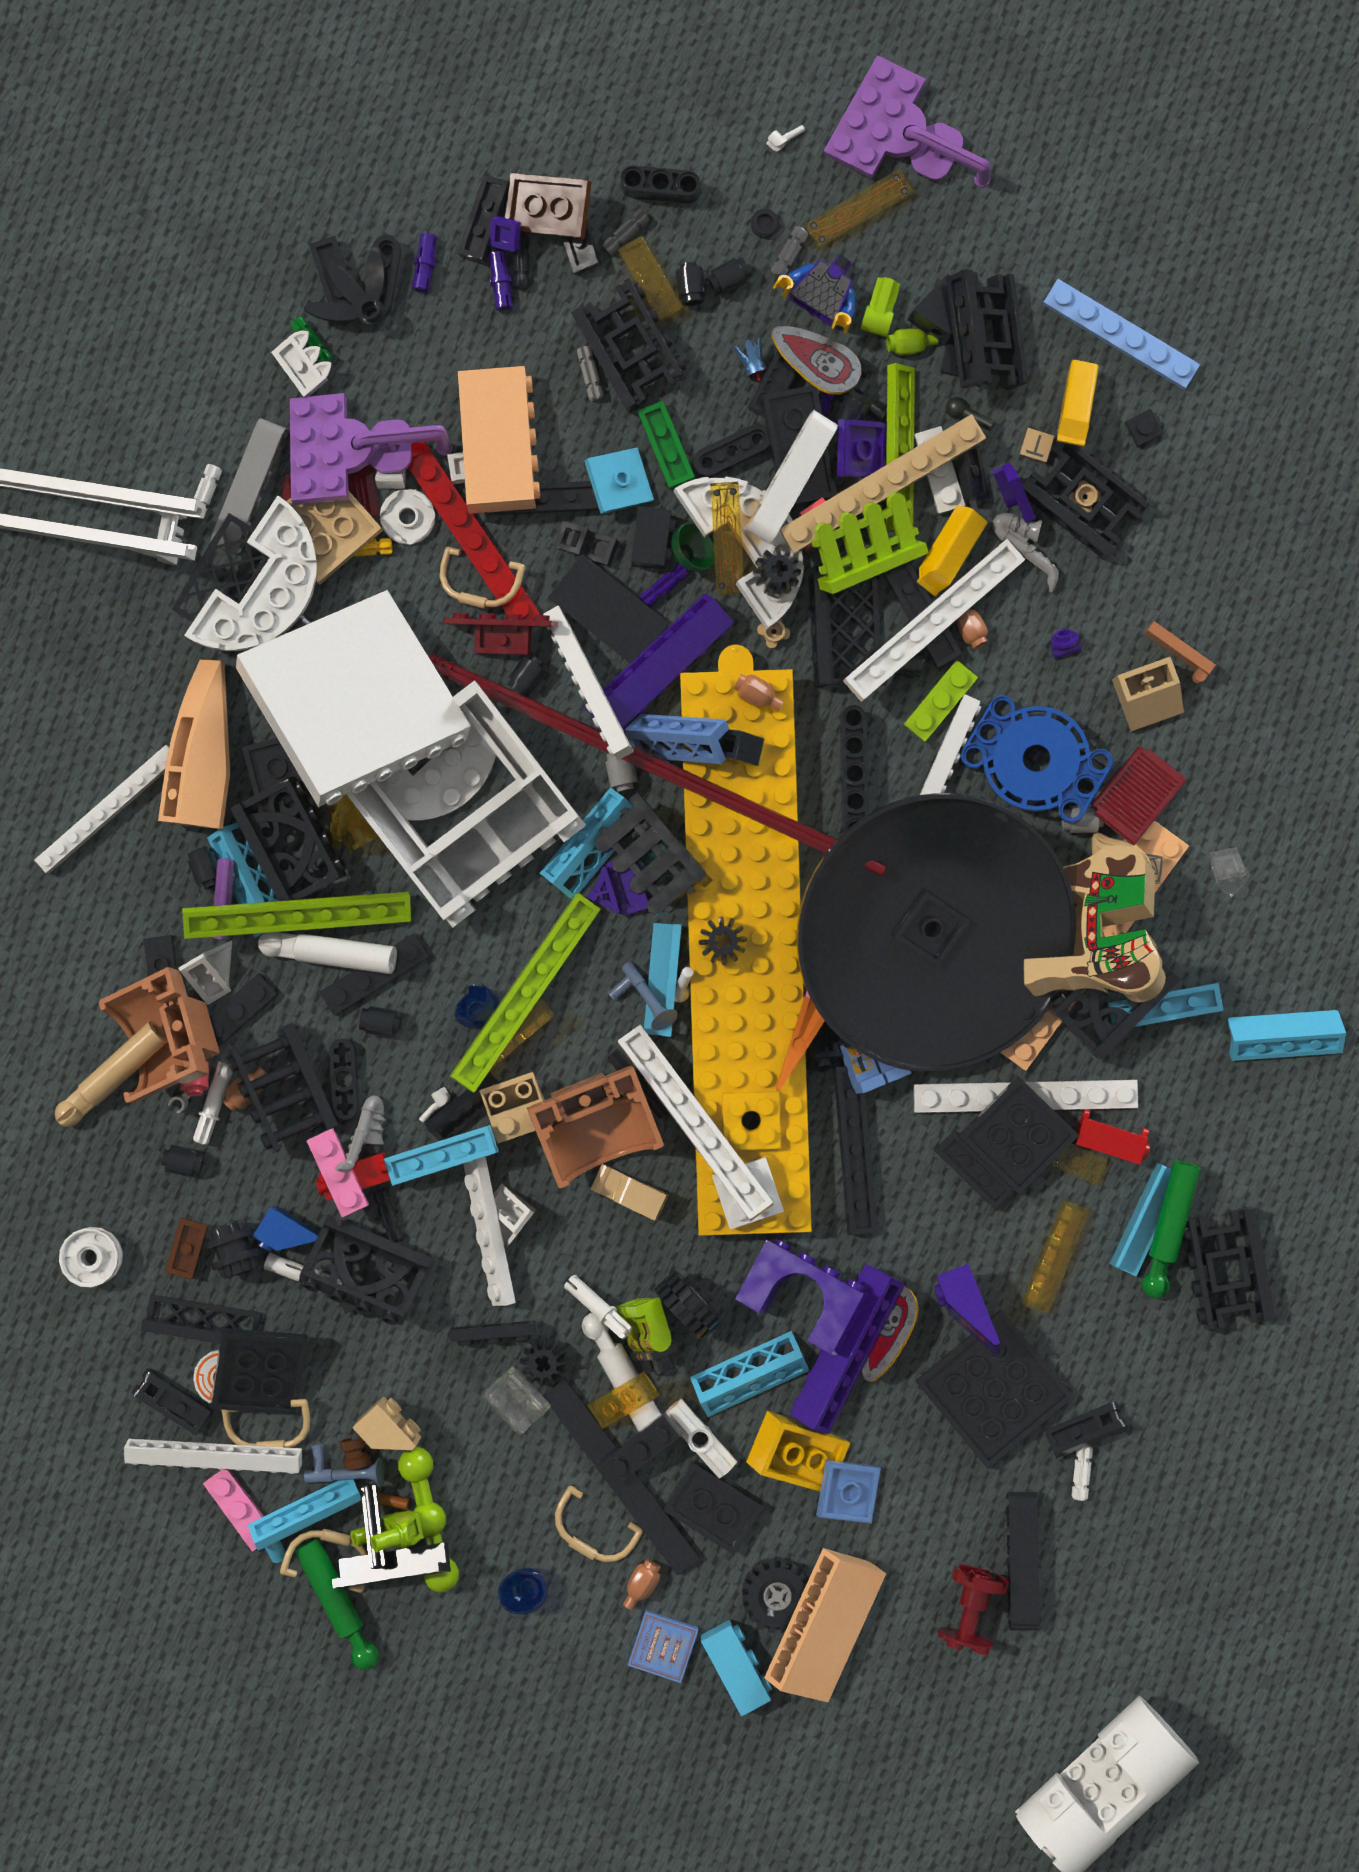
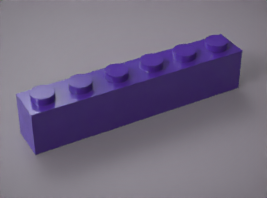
M704 593L603 689L623 731L628 727L629 721L636 715L638 716L645 712L649 706L648 703L656 696L666 692L669 684L676 677H680V673H686L689 665L696 658L705 655L709 650V646L716 639H720L727 634L729 627L734 622L714 598ZM585 706L584 709L592 718H594V714H590L587 707Z
M865 1264L857 1277V1282L864 1286L863 1292L869 1295L838 1355H831L820 1349L819 1357L813 1369L808 1373L806 1383L800 1395L795 1399L789 1414L811 1429L825 1434L830 1433L905 1284L868 1264Z

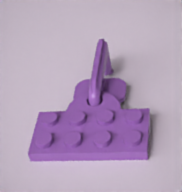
M877 55L825 147L824 155L873 179L887 155L894 158L910 156L914 171L930 180L943 179L948 174L953 163L957 162L977 172L974 182L978 187H986L990 182V163L986 159L962 148L963 137L958 130L944 123H936L926 127V118L921 109L915 105L926 85V79Z
M344 393L290 398L291 501L293 505L349 500L348 474L358 472L368 464L382 474L402 472L411 464V443L437 441L436 450L443 456H447L452 452V444L445 428L441 425L410 428L403 420H387L378 422L369 431L365 424L356 419H347V398Z

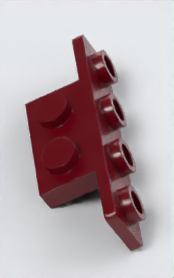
M453 613V618H444V624L475 625L474 653L531 655L532 627H558V622L550 621L549 615H533V620H523V615L506 614V620L496 619V614H479V619H469L468 613Z

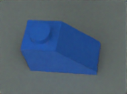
M273 1205L269 1208L253 1237L258 1239L257 1244L268 1251H272V1249L278 1251L314 1242L317 1240L320 1232Z

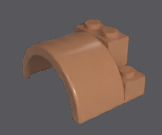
M167 967L99 1001L101 1011L111 1016L121 1026L129 1039L148 1021L158 1024L167 1036L168 1042L139 1068V1083L136 1090L123 1093L126 1103L140 1102L178 1083L186 1085L209 1074L206 1060L220 1052L205 1002L187 996L179 970Z
M628 1066L606 1076L603 1073H599L550 1093L552 1098L527 1107L559 1188L570 1185V1182L577 1176L607 1161L633 1152L649 1149L656 1150L664 1146L633 1066Z

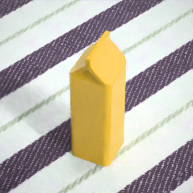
M1079 360L1071 361L1067 373L1057 431L1058 442L1085 446L1099 366L1097 364Z
M957 505L920 565L917 583L934 597L940 591L947 588L952 583L988 522L973 509Z

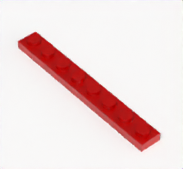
M425 442L411 443L412 460L408 469L497 600L503 598L510 592L516 577L475 516L469 514L466 503ZM520 586L516 596L508 603L501 605L506 614L523 615V620H533V615H540L522 586Z

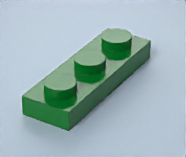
M660 401L638 410L637 414L669 490L694 480L695 476L664 402Z

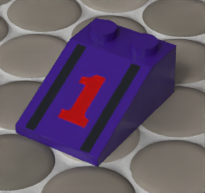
M969 1264L937 1275V1285H934V1293L939 1306H945L952 1318L993 1355H999L1000 1341Z

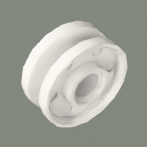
M88 1227L73 1232L65 1239L60 1249L59 1264L62 1273L70 1282L80 1287H94L110 1281L118 1273L122 1265L123 1251L120 1242L111 1232L103 1228ZM89 1249L93 1250L97 1255L95 1264H90L86 1260V1252Z

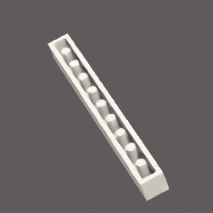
M556 606L543 615H549L550 621L558 622V627H547V629L552 631L551 638L555 644L558 643L560 647L558 652L561 657L566 658L565 666L569 672H573L572 680L576 686H580L579 694L583 700H587L588 703L585 705L589 713L594 714L593 721L597 728H601L602 732H600V735L604 742H608L609 746L607 749L610 755H615L620 760L634 751L564 612L559 606Z
M965 694L963 695L920 795L945 792L947 786L944 783L946 779L950 780L954 771L951 769L953 763L957 764L961 755L958 753L960 747L964 748L966 744L967 731L971 732L973 728L974 715L978 716L980 712L979 700Z
M165 745L35 859L36 863L45 873L50 874L165 773L169 746Z
M128 1439L124 1447L125 1463L133 1465H166L167 1467L183 1466L185 1468L200 1467L202 1469L218 1468L219 1470L235 1469L237 1471L252 1470L254 1472L270 1471L271 1473L287 1472L294 1474L299 1473L302 1466V1449Z

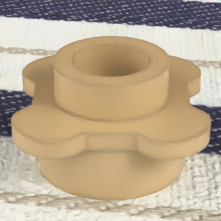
M1082 480L1078 483L1076 491L1071 492L1068 498L1084 511L1090 513L1092 505L1102 498V494L1087 481ZM1084 494L1087 495V499H1083L1082 496Z
M782 618L767 630L763 624H760L757 628L758 634L763 635L766 640V646L769 648H775L778 642L783 639L787 640L790 637V630L785 628ZM775 629L776 634H772L771 630Z

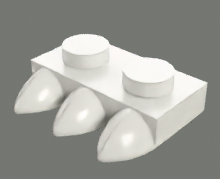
M308 331L295 332L271 352L303 397H309L326 383L331 369V362L315 363L319 357L320 347L311 346L304 348L309 337Z

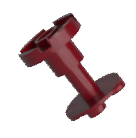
M960 1564L958 1568L954 1565L951 1578L957 1583L964 1585L959 1602L964 1606L959 1629L940 1627L937 1630L938 1637L947 1640L946 1645L951 1648L963 1650V1646L973 1648V1651L978 1654L989 1655L993 1643L975 1634L980 1612L987 1611L991 1594H1005L1009 1583L1008 1579L999 1574L994 1579L988 1574L989 1570L965 1564Z

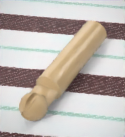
M148 1021L79 1084L75 1092L57 1105L55 1109L56 1121L64 1127H73L79 1124L82 1117L94 1106L102 1103L168 1042L165 1031L155 1022Z

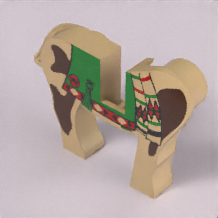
M1099 832L1094 833L1092 837V856L1079 863L1063 867L1072 889L1074 904H1083L1081 930L1085 953L1082 956L1024 959V985L1034 996L1044 995L1059 989L1077 990L1091 988L1106 993L1110 989L1123 993L1134 1002H1146L1155 998L1161 992L1166 978L1162 968V959L1157 951L1158 948L1146 930L1105 937L1102 927L1154 917L1155 874L1148 856L1140 848L1129 842L1110 838Z

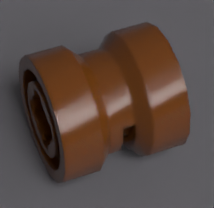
M358 1436L357 1440H352L351 1437L339 1442L341 1451L345 1453L346 1457L343 1461L345 1470L359 1469L373 1463L371 1454L366 1450L368 1444L360 1436Z

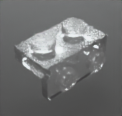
M513 1365L499 1376L482 1394V1397L518 1435H522L532 1423L551 1407L543 1395Z

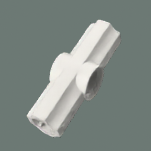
M682 1398L667 1409V1415L682 1431L683 1434L681 1436L688 1443L690 1449L701 1457L719 1479L734 1467L737 1460ZM697 1432H704L707 1434L708 1440L706 1443L699 1445L692 1440L693 1435Z

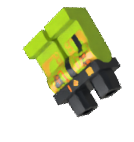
M637 1298L616 1306L617 1313L632 1326L631 1334L627 1338L628 1345L633 1350L629 1352L631 1360L640 1361L644 1373L655 1371L660 1374L675 1368L670 1354L676 1352L677 1348L675 1343H671V1334L660 1298Z

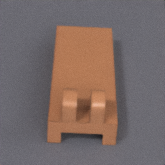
M1155 621L1143 633L1195 670L1192 675V681L1196 684L1204 681L1216 666Z

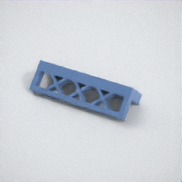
M640 714L625 729V733L632 746L663 760L722 764L726 760L718 741L729 730L725 719ZM640 740H642L651 748H643ZM659 741L665 743L671 750L664 748L659 744ZM680 743L687 745L693 752L687 751ZM701 745H709L713 754L709 753Z

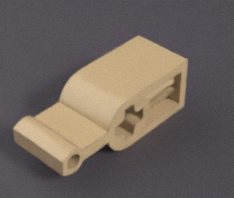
M605 1164L601 1165L591 1187L592 1191L606 1196L654 1221L658 1220L669 1197L668 1193L623 1174Z

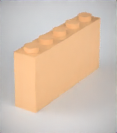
M525 366L458 371L466 503L469 514L536 509L535 499H540L539 482H534L533 472H539L537 455H532V446L537 445L535 428L530 429V419H535L534 403L528 402V393H533L532 376H526Z
M823 1548L764 1678L782 1692L829 1702L886 1573L869 1561Z

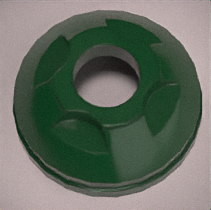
M694 522L684 523L674 531L671 546L673 558L685 569L696 573L705 571L714 564L716 549L710 535L704 538ZM680 547H683L687 550L689 555L688 560L682 553Z

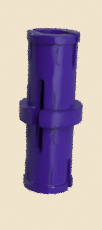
M420 234L418 253L413 262L415 274L412 290L425 293L430 291L431 274L436 266L434 254L438 237L434 234Z
M500 251L491 252L488 258L492 278L489 280L490 286L493 287L495 309L500 311L502 307V311L510 310L513 308L510 293L512 280L511 276L508 275L506 252L502 251L501 255Z

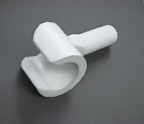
M801 125L784 136L775 130L768 137L766 144L773 151L778 152L792 138L805 132V128Z
M445 1087L431 1094L435 1103L419 1118L421 1122L425 1123L435 1111L450 1101V1095Z
M183 1092L171 1098L168 1105H172L176 1099L181 1101L182 1107L176 1112L180 1113L187 1108L188 1099L191 1096Z

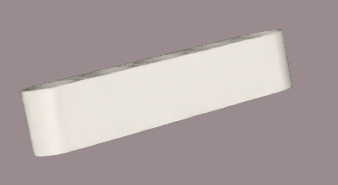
M815 410L811 412L746 526L747 531L769 544L774 540L838 427L836 423Z

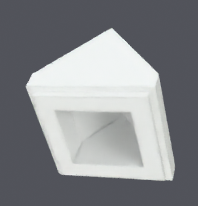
M406 470L386 474L376 471L375 481L377 488L405 489Z

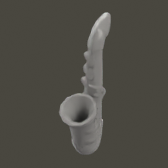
M1004 512L997 515L992 523L995 535L1001 541L1008 539L1023 557L1048 575L1049 592L1053 593L1058 582V569L1054 564H1051L1048 557H1044L1041 552L1036 551L1037 548L1034 545H1029L1027 542L1028 539H1031L1037 543L1042 520L1025 523L1024 518L1014 513Z
M373 1095L365 1100L354 1136L350 1138L352 1143L348 1145L349 1153L345 1154L347 1160L339 1163L335 1170L343 1173L350 1172L359 1158L358 1155L362 1150L363 1144L384 1145L382 1131L384 1130L382 1123L385 1121L383 1117L384 1105L380 1097Z

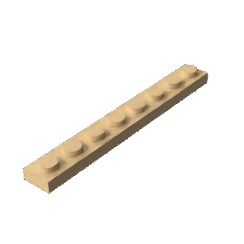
M971 414L780 528L779 532L794 555L812 544L811 540L815 539L814 529L818 523L830 524L833 531L838 529V520L841 514L849 512L858 517L863 514V507L868 502L880 504L887 499L890 493L900 492L982 443L986 437Z

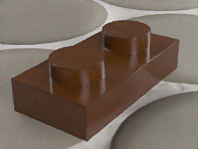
M184 1217L180 1218L166 1266V1273L191 1280L194 1279L209 1224Z

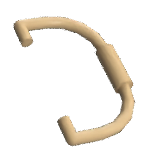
M445 548L440 565V581L443 589L449 596L457 599L459 603L486 609L487 607L504 605L516 596L525 572L524 564L510 561L509 568L518 570L510 592L498 600H488V598L464 592L458 593L451 588L446 577L449 558L451 554L460 556L461 549Z
M306 1399L291 1400V1407L301 1406L303 1414V1428L300 1434L293 1440L262 1441L256 1444L247 1443L241 1440L233 1431L229 1412H237L233 1410H222L224 1427L228 1437L236 1445L294 1447L305 1439L310 1430L308 1401Z
M568 1486L555 1512L556 1528L560 1536L569 1543L568 1546L591 1560L616 1562L627 1557L635 1548L644 1532L640 1526L632 1521L629 1523L628 1528L633 1530L635 1534L625 1549L615 1555L597 1553L598 1550L575 1536L572 1538L565 1531L562 1524L564 1507L572 1494L579 1499L583 1495V1492L573 1486Z
M322 1529V1531L311 1530L300 1534L290 1543L285 1553L280 1573L296 1577L297 1571L288 1569L294 1550L304 1540L316 1537L320 1538V1540L355 1547L351 1536L327 1529ZM363 1545L355 1547L361 1556L368 1555ZM365 1585L350 1587L347 1590L362 1593Z

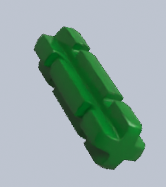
M304 317L296 318L291 323L292 329L295 332H309L308 341L305 345L306 348L311 346L320 347L317 363L332 362L331 354L327 349H324L323 343L312 328H309V324Z

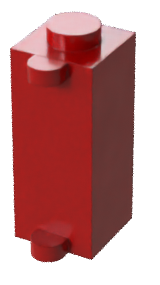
M1083 1110L1076 1128L1079 1136L1072 1143L1139 1165L1142 1160L1147 1159L1150 1151V1144H1147L1149 1129L1142 1128L1140 1135L1088 1119L1090 1110Z
M385 1152L355 1162L352 1169L361 1189L390 1180L384 1158H387ZM318 1173L319 1179L316 1180V1185L320 1196L325 1195L326 1201L333 1199L322 1173Z

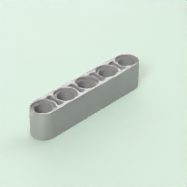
M262 418L258 420L213 530L211 541L228 513L251 526L252 514L255 515L262 499L260 494L262 489L267 487L272 474L270 469L272 464L277 462L283 447L280 444L282 439L287 437V428ZM230 522L225 531L228 542L243 539L241 528ZM221 537L217 545L224 544L223 537ZM241 543L230 545V552L238 555L242 550L239 548Z

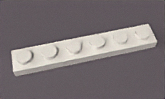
M485 1156L463 1163L466 1175L465 1186L470 1194V1211L475 1219L477 1228L476 1240L481 1248L482 1268L486 1273L488 1282V1297L492 1301V1306H506L516 1302Z

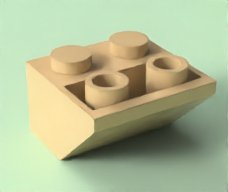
M1171 657L1120 674L1112 679L1131 732L1184 713L1180 681Z
M533 1072L479 1090L497 1143L535 1131L527 1107L544 1101V1097Z
M384 1396L363 1414L352 1427L371 1449L413 1450L421 1439L419 1426L412 1419L406 1420L399 1413L402 1409L394 1399L390 1398L387 1400Z

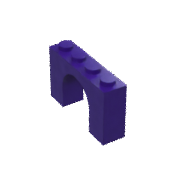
M779 1238L775 1242L766 1240L735 1300L758 1313L766 1314L780 1286L787 1279L801 1274L811 1277L822 1290L824 1307L807 1341L831 1355H838L869 1297L867 1293L863 1292L864 1286L852 1279H849L848 1283L838 1278L840 1272L827 1265L823 1269L814 1264L815 1258L802 1251L800 1255L790 1251L792 1246Z

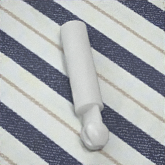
M281 932L263 933L258 940V947L265 956L291 958L300 962L392 974L397 960L395 946Z
M590 1313L582 1321L583 1333L588 1338L594 1339L598 1345L600 1353L597 1358L639 1432L661 1414L622 1344L614 1343L608 1333L609 1327L601 1325L598 1317Z

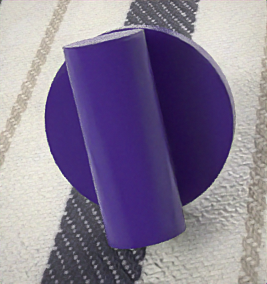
M1061 629L1051 637V650L1054 659L1082 651L1078 634L1070 629Z

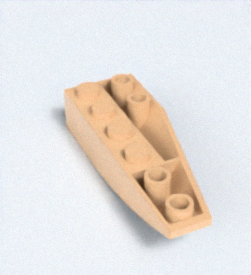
M200 660L188 685L172 734L165 766L158 821L184 826L223 829L230 780L225 663L219 660Z

